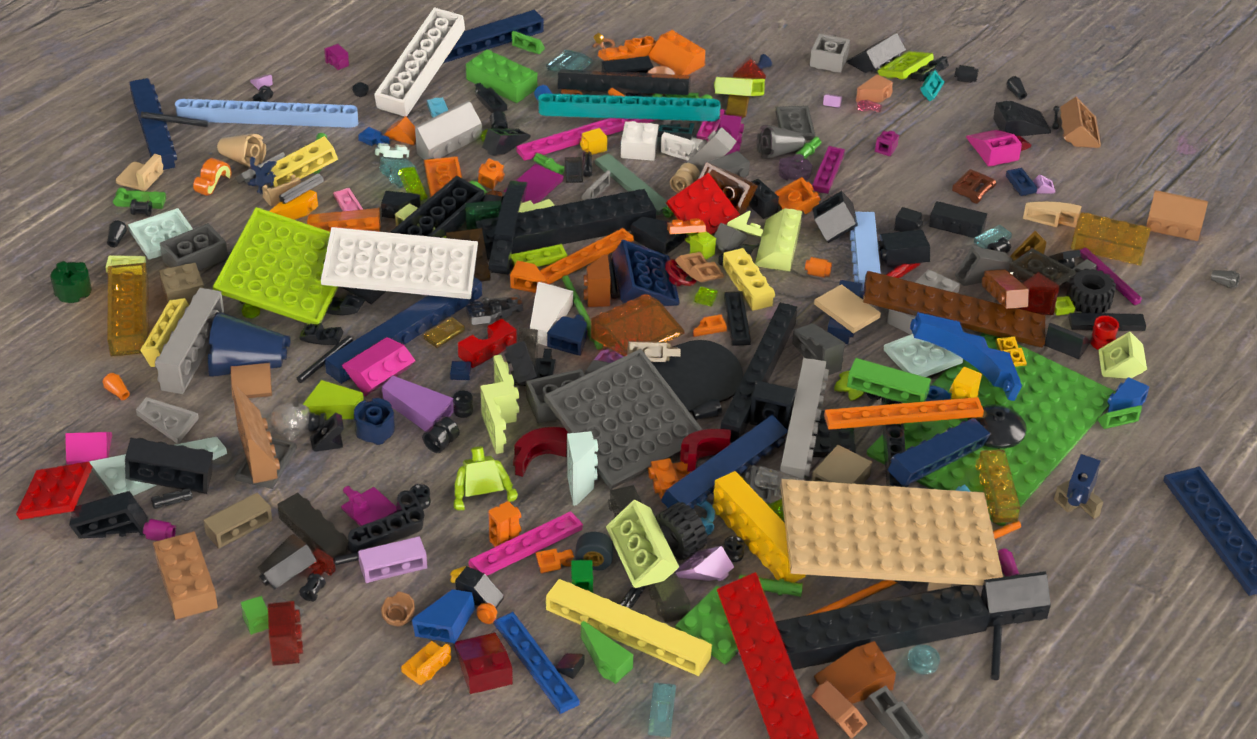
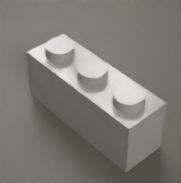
M722 127L717 132L715 130L712 131L707 137L708 140L704 139L698 145L699 149H693L688 155L690 159L687 163L695 165L699 169L700 174L706 162L725 156L737 142Z

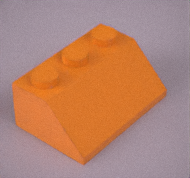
M670 30L659 37L648 56L659 65L672 69L676 75H689L705 66L706 50L675 31Z

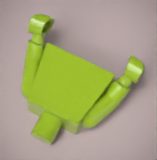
M481 446L471 448L472 459L464 460L463 466L457 472L454 508L456 510H465L462 500L464 495L468 497L502 490L507 491L508 502L515 501L518 496L517 491L512 488L513 484L502 463L499 460H494L492 456H484V450Z

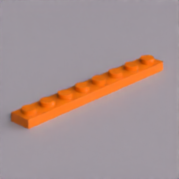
M975 397L825 410L824 417L828 429L983 417L984 410L979 398Z

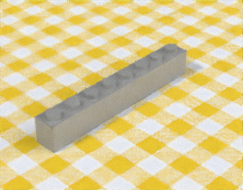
M803 358L781 462L779 480H804L805 475L809 476L811 464H808V461L812 462L813 450L810 448L815 447L816 436H813V434L818 432L819 422H816V420L820 421L821 409H818V407L823 406L824 396L821 394H825L827 383L824 381H828L829 370L826 369V361Z

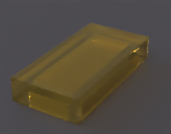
M451 317L424 334V340L438 348L464 332L465 326Z

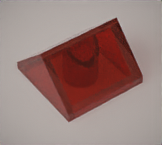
M750 55L733 70V77L766 79L765 71Z
M1037 273L1022 283L1028 288V307L1017 309L1041 315H1054L1059 285L1042 274Z

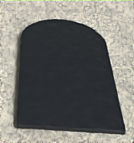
M692 340L672 346L681 349L680 357L670 356V360L666 362H651L689 412H692V409L711 398L713 400L717 398L719 402L730 399L735 395L743 378L742 367L736 356L724 346L707 340Z

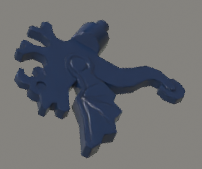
M250 157V167L256 172V178L251 179L248 185L259 186L257 193L263 194L262 187L264 185L270 184V187L273 186L276 175H273L274 172H271L277 162L268 161L260 168L254 165L255 157Z

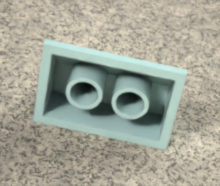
M592 431L567 434V479L573 506L578 505L594 489V480H597V469L594 466H598L597 454H595L598 451L597 439H593Z

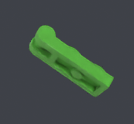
M118 188L113 204L118 207H130L132 199H136L141 202L151 201L152 208L163 209L166 193L127 191L124 188Z

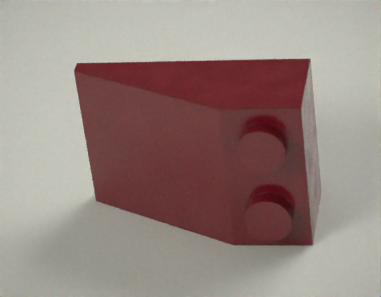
M496 632L453 643L469 694L513 684L512 665L508 653Z

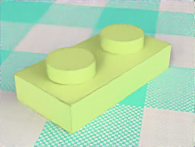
M109 256L105 267L106 273L143 274L146 257Z

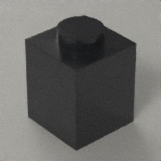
M902 207L896 215L894 230L899 232L921 230L923 226V220H921L922 213Z

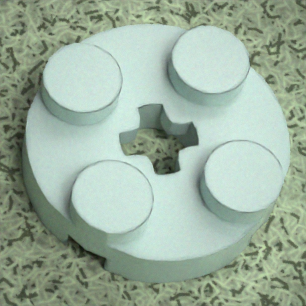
M378 143V147H375V155L379 156L380 152L383 153L384 157L403 158V154L409 157L410 150L405 147L406 145L395 144V147H390L386 143Z

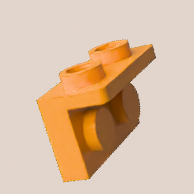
M431 640L401 666V672L419 685H422L427 680H430L439 669L445 667L450 662V645L445 644L443 647H440Z

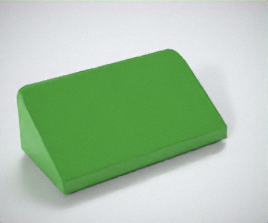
M512 31L513 46L536 54H541L545 50L541 40Z
M1139 405L1105 413L1098 418V422L1103 429L1139 421L1142 406Z

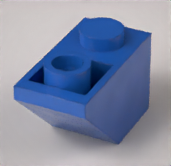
M1128 377L1124 383L1121 382L1116 393L1110 395L1108 399V404H1110L1108 412L1139 405L1142 406L1146 401L1149 386Z

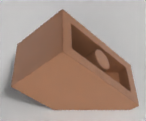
M878 74L857 88L856 102H883L892 95L893 82Z

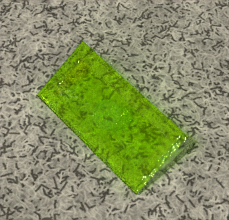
M415 167L401 168L398 174L406 192L420 194L421 201L428 199Z

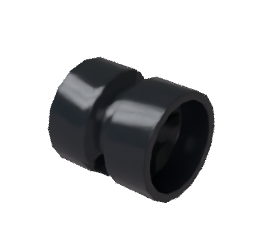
M444 416L423 433L422 439L430 451L441 453L448 447L449 443L453 442L460 435V430L452 419Z

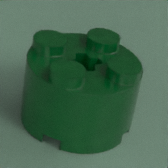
M61 261L56 264V268L53 269L50 276L55 297L57 296L64 303H76L80 301L79 298L84 296L87 298L91 294L92 287L85 263Z

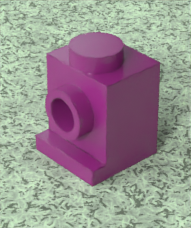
M339 44L324 49L325 62L327 64L330 63L337 70L349 66L348 52Z
M883 130L876 139L875 152L891 157L898 146L899 135L894 131ZM886 144L889 145V148L887 149L882 146Z

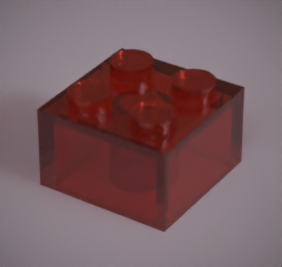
M294 601L268 603L269 641L273 666L300 663L299 654H303V641L301 640L303 637L302 624H297L301 623L300 609L295 610Z

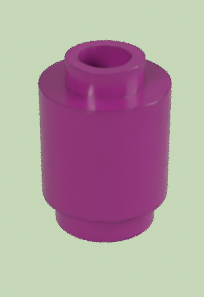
M150 519L144 525L143 534L146 535L148 540L160 541L175 537L176 526L172 525L171 522Z

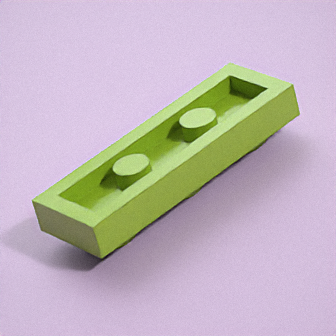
M562 244L512 254L511 263L513 267L517 261L532 263L540 267L553 264L567 257V253Z

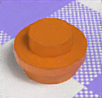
M483 603L477 607L476 614L481 622L491 624L496 619L497 610L494 605Z

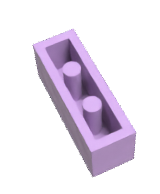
M420 536L358 551L359 565L365 583L427 569V556Z

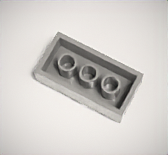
M929 269L915 281V283L958 293L960 286L959 283ZM889 309L887 323L911 335L913 333L910 329V324L916 316Z

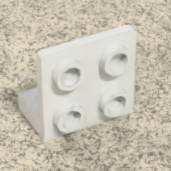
M664 132L661 137V153L688 161L690 159L688 155L693 149L696 148L698 150V145L703 140L695 137L689 140Z

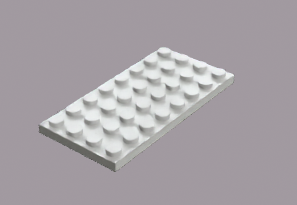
M331 227L321 285L471 299L478 241Z

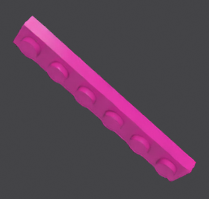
M570 511L469 559V566L488 576L581 531L583 524Z

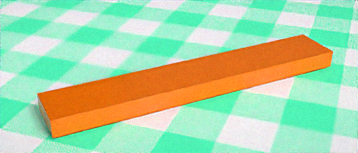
M622 228L541 269V273L546 278V284H551L563 276L569 275L596 261L601 256L610 254L616 250L622 240L633 242V235Z

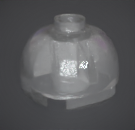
M293 403L275 407L272 410L273 413H270V422L276 434L288 440L297 439L298 436H301L308 429L310 410L305 405L299 404V407H293Z

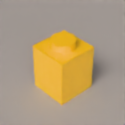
M600 128L584 132L581 136L580 146L582 150L592 152V155L607 151V136Z

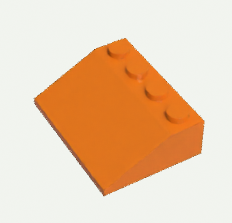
M372 208L309 214L306 224L331 232V227L381 232L380 209Z

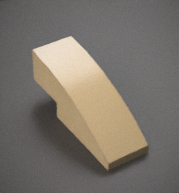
M1030 202L1025 205L1023 219L1053 227L1063 224L1076 228L1082 206L1062 202Z

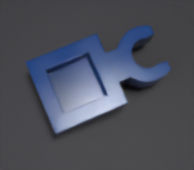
M368 127L358 135L359 141L370 146L374 144L378 146V143L390 144L389 137L382 136V132Z

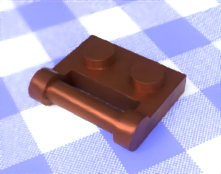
M969 169L953 185L952 191L968 197L973 203L978 204L982 197L996 186V181L991 177ZM981 183L985 184L978 192L974 191Z

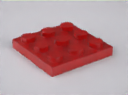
M709 172L666 202L677 219L683 220V222L694 218L703 220L706 232L711 235L716 233L720 223L727 225L729 221L740 216Z
M90 462L36 470L16 513L17 517L22 520L74 511L93 468Z

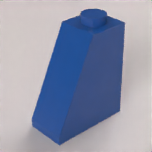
M452 589L412 619L415 637L455 644L475 610L472 593Z

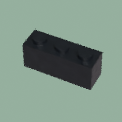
M649 56L602 61L601 71L648 73L654 66Z
M936 201L931 212L929 227L981 239L988 213Z

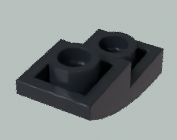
M322 323L308 324L304 326L299 338L302 341L313 344L337 345L344 332L341 327L324 329Z

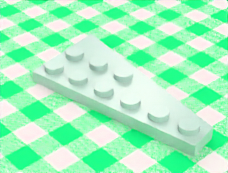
M218 437L176 444V446L183 445L192 449H205L213 452V460L227 454L226 447ZM126 454L89 461L93 467V472L111 496L130 491L134 496L156 486L154 484L125 479Z

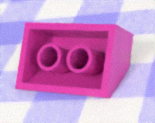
M386 337L342 366L360 391L363 392V395L367 396L387 382L392 375L397 377L408 370L416 360L405 345Z

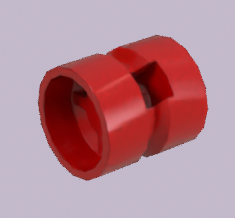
M1099 316L1096 318L1090 339L1092 347L1098 350L1116 340L1119 329L1118 321L1110 316Z

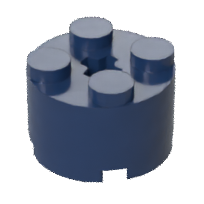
M372 398V401H361L355 407L354 421L357 438L381 445L393 435L395 431L394 411L388 401L381 398Z

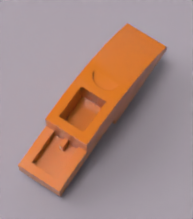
M651 36L625 40L624 46L599 50L598 56L604 61L647 56L657 41Z

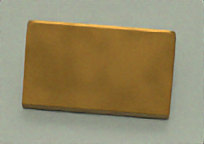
M729 95L726 115L745 118L749 96Z

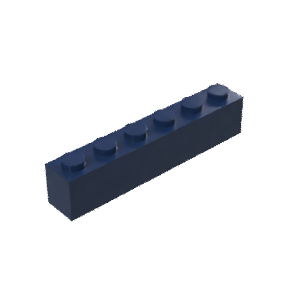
M975 418L968 421L964 420L958 426L950 427L946 432L938 433L928 441L923 440L919 445L911 446L901 454H895L890 460L891 464L888 471L905 487L982 448L990 433Z

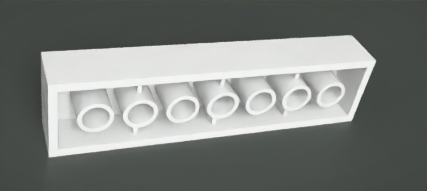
M433 8L374 95L378 109L407 117L464 32L465 27L462 15Z

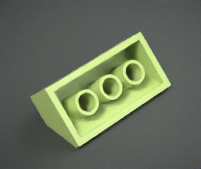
M784 208L766 219L755 265L784 271L791 270L801 228L802 211Z
M633 500L606 526L633 587L638 588L665 581L679 568L650 507Z

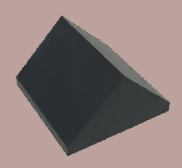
M1049 323L1044 346L1080 359L1091 341L1081 334Z

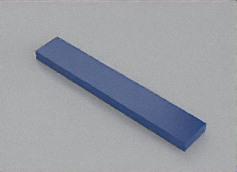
M512 612L494 620L495 627L557 711L562 714L579 706L580 700L515 613Z

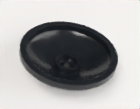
M996 404L982 406L984 410L983 417H974L990 433L984 446L996 449L1011 448L1022 442L1026 435L1027 428L1024 419L1009 407Z

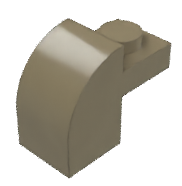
M1070 480L1057 486L1054 501L1067 513L1081 507L1093 519L1100 516L1103 501L1094 494V489L1086 504L1080 503L1079 506H1072L1068 503L1067 498Z

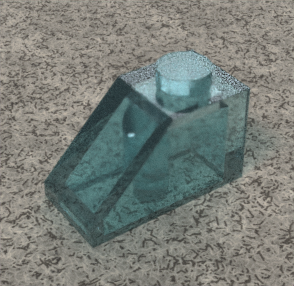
M654 682L648 735L671 737L676 685Z

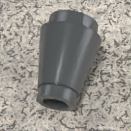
M1213 270L1211 280L1229 288H1236L1240 280V274L1236 273V271Z

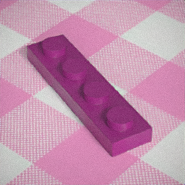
M828 146L812 184L813 191L829 194L844 157L845 149Z

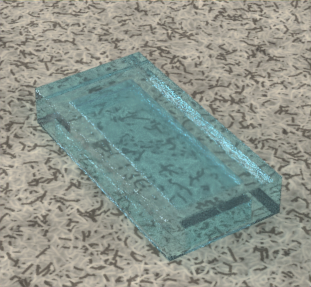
M998 225L975 237L974 243L981 248L987 249L989 244L998 242V239L1002 237L1007 240L1011 239L1012 233Z

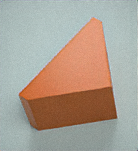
M406 116L391 125L384 134V136L392 140L410 145L416 144L415 126Z

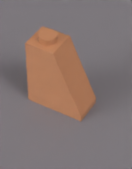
M828 681L819 685L811 695L815 702L851 739L868 724L856 707Z

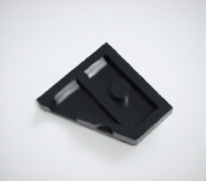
M689 123V127L685 128L681 127L680 124L660 125L657 137H662L665 132L691 140L695 123Z

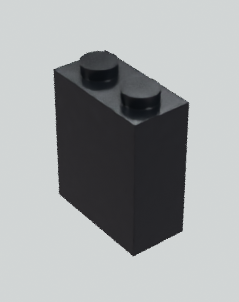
M923 230L880 234L878 251H881V258L885 260L887 266L930 262V244Z

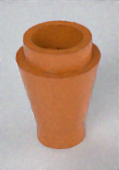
M110 373L104 377L103 384L106 390L121 400L129 397L130 392L127 390L120 375Z

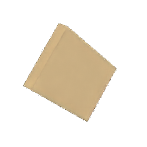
M842 284L816 298L814 305L852 333L879 319L881 315L878 310L867 303H863L860 297Z

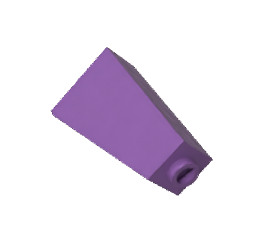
M393 375L382 386L383 399L388 401L393 409L424 431L432 427L441 417L449 418L454 413L452 397Z

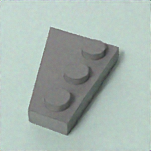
M147 397L136 409L138 417L177 444L182 441L199 419L196 412Z

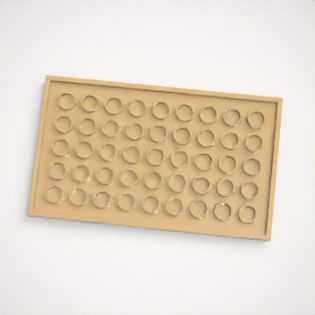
M781 479L780 487L791 574L983 586L985 579L1003 577L983 492Z

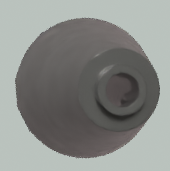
M771 125L761 126L760 129L762 131L757 134L758 153H762L763 156L761 157L764 159L799 151L806 143L805 137L801 133Z

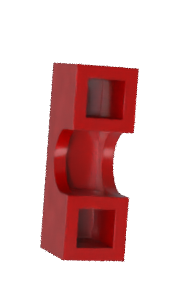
M501 318L487 326L488 339H478L472 334L458 342V357L464 362H471V368H474L503 352L507 346L517 343L516 329Z

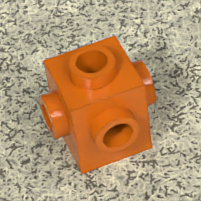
M488 159L479 168L478 182L493 190L498 182H502L505 173H503L504 165L498 161Z

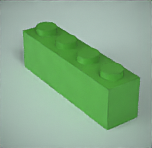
M855 358L849 372L847 387L902 403L925 402L929 393L931 379Z

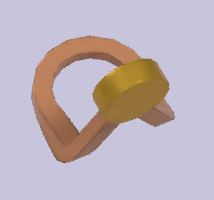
M600 33L594 35L596 42L592 47L596 48L600 44L603 50L606 49L603 42H610L612 45L609 48H615L613 40L604 38Z

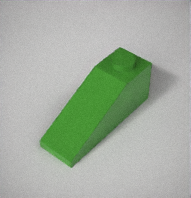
M581 622V639L598 672L605 679H609L616 684L633 669V654L587 622Z

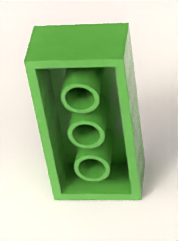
M488 49L466 63V78L468 81L474 84L481 82L486 89L491 87L498 95L512 102H520L538 87L537 72Z

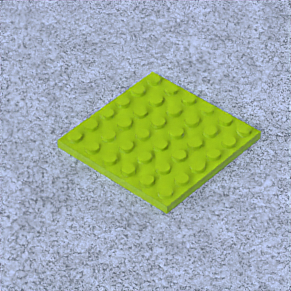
M255 207L219 274L213 290L221 291V294L307 324H319L339 287L321 285L330 232Z

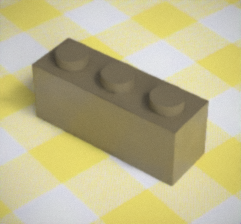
M257 492L211 515L203 521L206 535L219 549L273 520L271 506Z

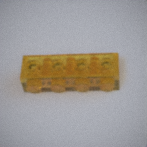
M981 450L979 459H976V469L980 471V485L984 486L983 493L988 502L987 508L993 523L1018 522L1020 505L1005 450Z

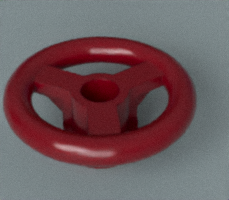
M670 259L666 262L665 269L669 274V280L672 284L676 286H693L696 284L697 280L694 278L691 281L685 280V277L689 275L683 269L677 267L679 265L675 261L676 259Z

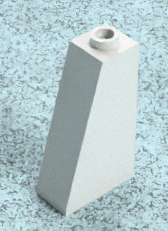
M538 282L530 324L531 342L547 346V332L562 316H566L573 306V291Z

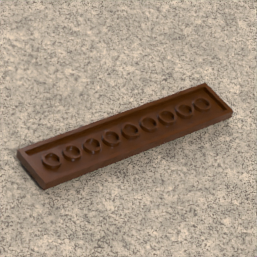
M867 271L865 275L863 303L914 316L919 312L959 321L962 328L1001 338L1015 337L1017 342L1043 348L1045 344V315L1017 308L1006 309L1002 304L872 271Z

